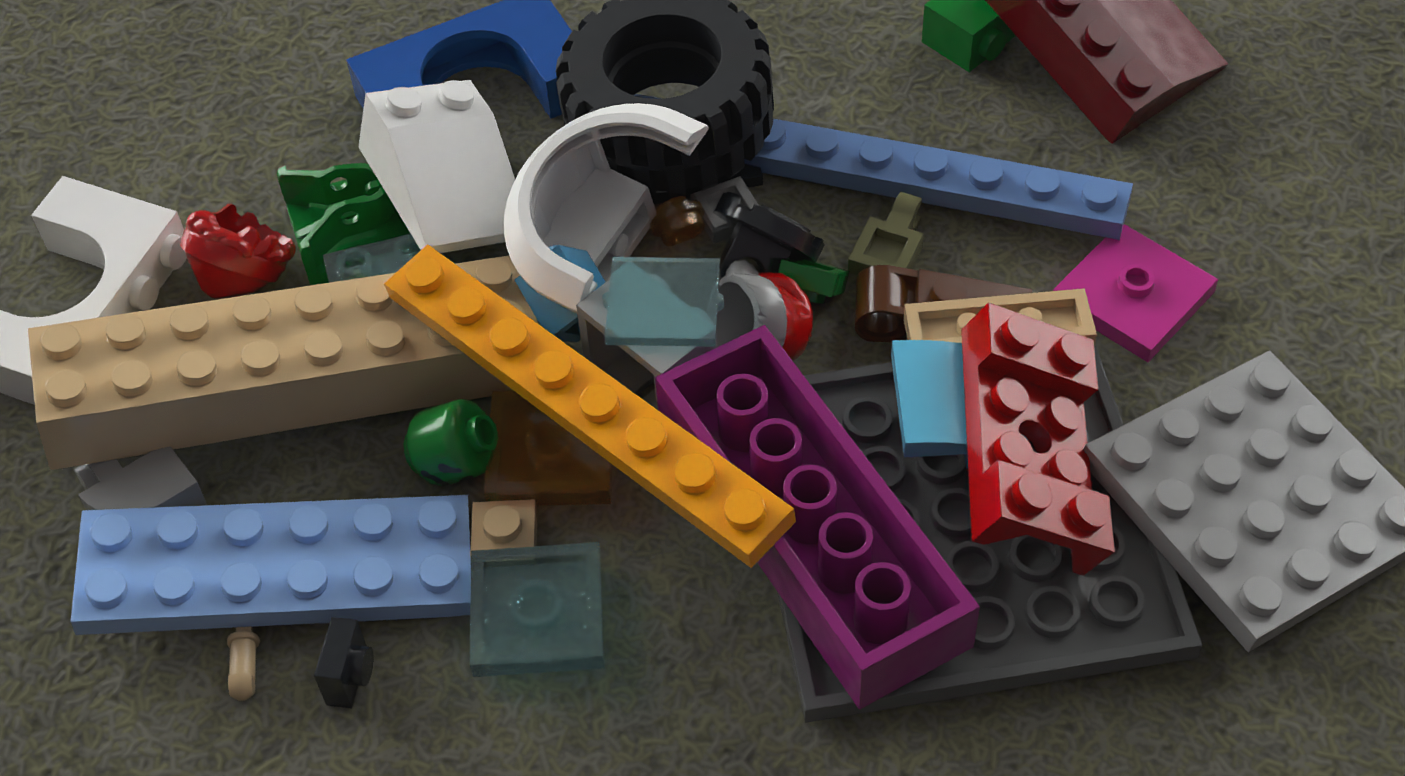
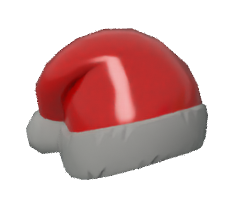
M743 260L734 261L727 269L726 276L716 284L709 301L706 317L716 329L717 347L765 325L792 361L804 353L812 336L813 311L808 296L795 280L783 273H759L752 264Z

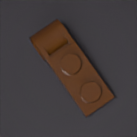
M874 265L861 271L857 277L855 331L866 341L892 342V340H900L906 335L904 304L1032 293V289L924 269L913 270L891 265Z

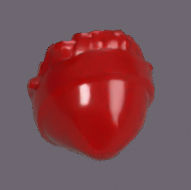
M231 203L218 212L198 210L191 213L187 217V226L180 241V247L187 256L200 288L207 296L217 300L249 295L269 283L277 282L285 271L288 261L294 257L296 252L295 243L286 235H281L277 231H273L266 224L260 225L254 213L246 212L240 216L237 213L236 206Z

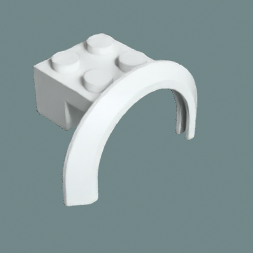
M641 103L621 104L587 113L569 122L549 136L532 153L519 171L510 190L505 208L504 237L506 247L513 265L523 280L537 293L577 314L576 305L594 292L598 286L597 282L593 281L594 275L558 256L548 247L562 245L586 250L605 282H607L620 271L658 217L649 188L610 169L600 139L614 136L645 137L666 144L690 156L708 131V125L662 106Z

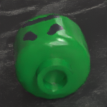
M457 399L420 411L413 417L409 423L403 443L404 455L410 468L429 484L447 486L475 478L489 470L495 458L498 431L494 421L476 403L466 399Z

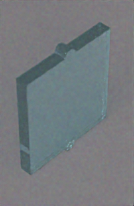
M612 257L609 292H605L602 296L603 306L607 309L605 345L716 347L718 311L724 308V296L719 293L720 258Z

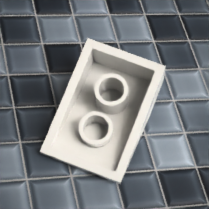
M451 80L440 84L409 88L397 87L386 91L366 93L359 149L420 250L428 244L439 253H446L505 242L504 214L515 177L494 114L472 81Z

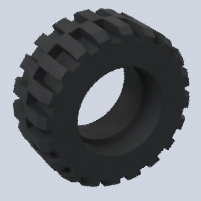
M610 0L604 3L600 13L596 14L592 11L582 19L578 25L579 31L573 30L562 46V53L558 57L556 65V84L564 126L598 109L636 103L666 107L708 125V131L690 156L666 144L645 137L614 136L600 139L610 169L647 186L651 196L655 197L656 191H669L670 197L686 195V189L699 186L701 191L716 186L718 178L724 175L730 179L745 167L744 159L751 161L756 157L764 146V140L771 132L774 100L769 45L765 35L758 29V24L743 10L738 12L737 6L729 0ZM668 83H683L698 87L691 92L671 98L649 99L634 96L636 93L649 87Z

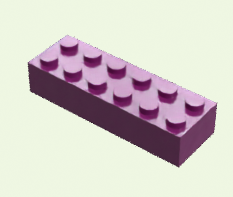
M765 325L655 377L658 411L794 508L796 522L757 563L859 710L974 647L980 606Z

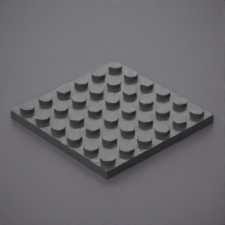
M1096 345L1094 350L1098 391L1084 402L1088 443L1124 425ZM892 362L804 375L980 606L973 648L859 710L777 592L805 723L1198 658L1202 643L1176 570L1092 474V490L1108 495L1110 499L1115 552L1084 576L1073 573L1070 548L1025 535L985 545L972 542L968 468H966L964 454L904 457ZM1028 439L1033 448V451L1036 452L1033 443Z

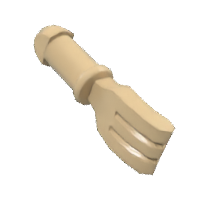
M236 627V632L231 633L227 638V645L230 648L229 695L238 701H246L255 694L256 648L260 644V638L254 633L252 627Z

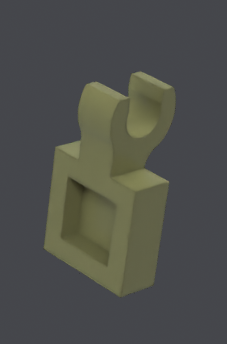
M900 192L886 221L869 217L848 258L849 273L858 276L861 271L874 265L913 268L923 248L924 233L916 231L921 222V216L916 215L920 208L922 198Z

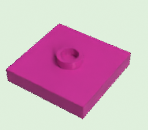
M1124 224L1120 240L1105 237L1053 291L1085 288L1096 331L1144 361L1149 362L1213 295L1218 279Z

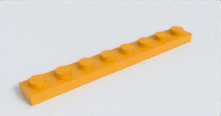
M427 244L384 282V286L392 300L750 568L796 522L792 506Z

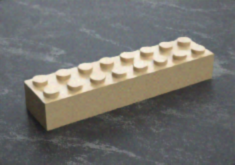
M509 255L456 263L461 269L538 323L536 316L515 282V279L520 275ZM395 273L28 328L36 423L50 470L145 455L153 450L169 446L174 450L436 406L457 399L471 400L513 393L515 391L392 300L388 295L384 282Z

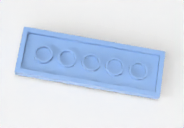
M468 495L82 510L71 613V624L75 635L330 623L331 617L354 619L357 621L453 617L473 614Z

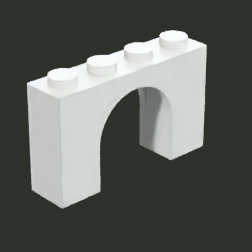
M65 176L61 177L32 213L33 221L47 250L102 268L104 272L100 282L89 296L74 307L58 314L45 317H22L0 310V393L35 405L28 328L145 311L153 307L157 300L159 289L172 271L182 267L187 259L185 252L180 247L184 228L177 211Z

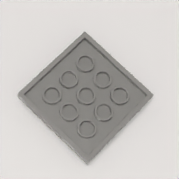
M1270 350L1084 446L1083 450L1089 457L1090 473L1248 653L1405 560V488Z

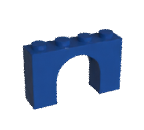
M502 0L346 59L355 96L363 109L366 93L386 91L397 87L409 88L440 84L453 74L466 69L496 67L511 71L520 76L529 85L549 117L554 118L562 114L556 84L557 59L562 53V46L572 30L550 0Z

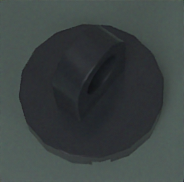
M728 191L722 194L713 213L735 228L718 260L716 267L717 283L726 276L727 269L734 261L744 257L754 259L760 268V273H778L781 260L789 258L790 255L803 258L812 263L817 262L825 244L822 238L811 234V230L761 204V206L754 204L752 209L740 204L742 196Z

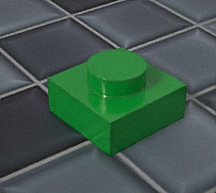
M794 256L781 260L778 273H783L795 280L808 296L810 302L823 304L825 303L826 296L834 297L844 293L850 271L819 262L812 263Z

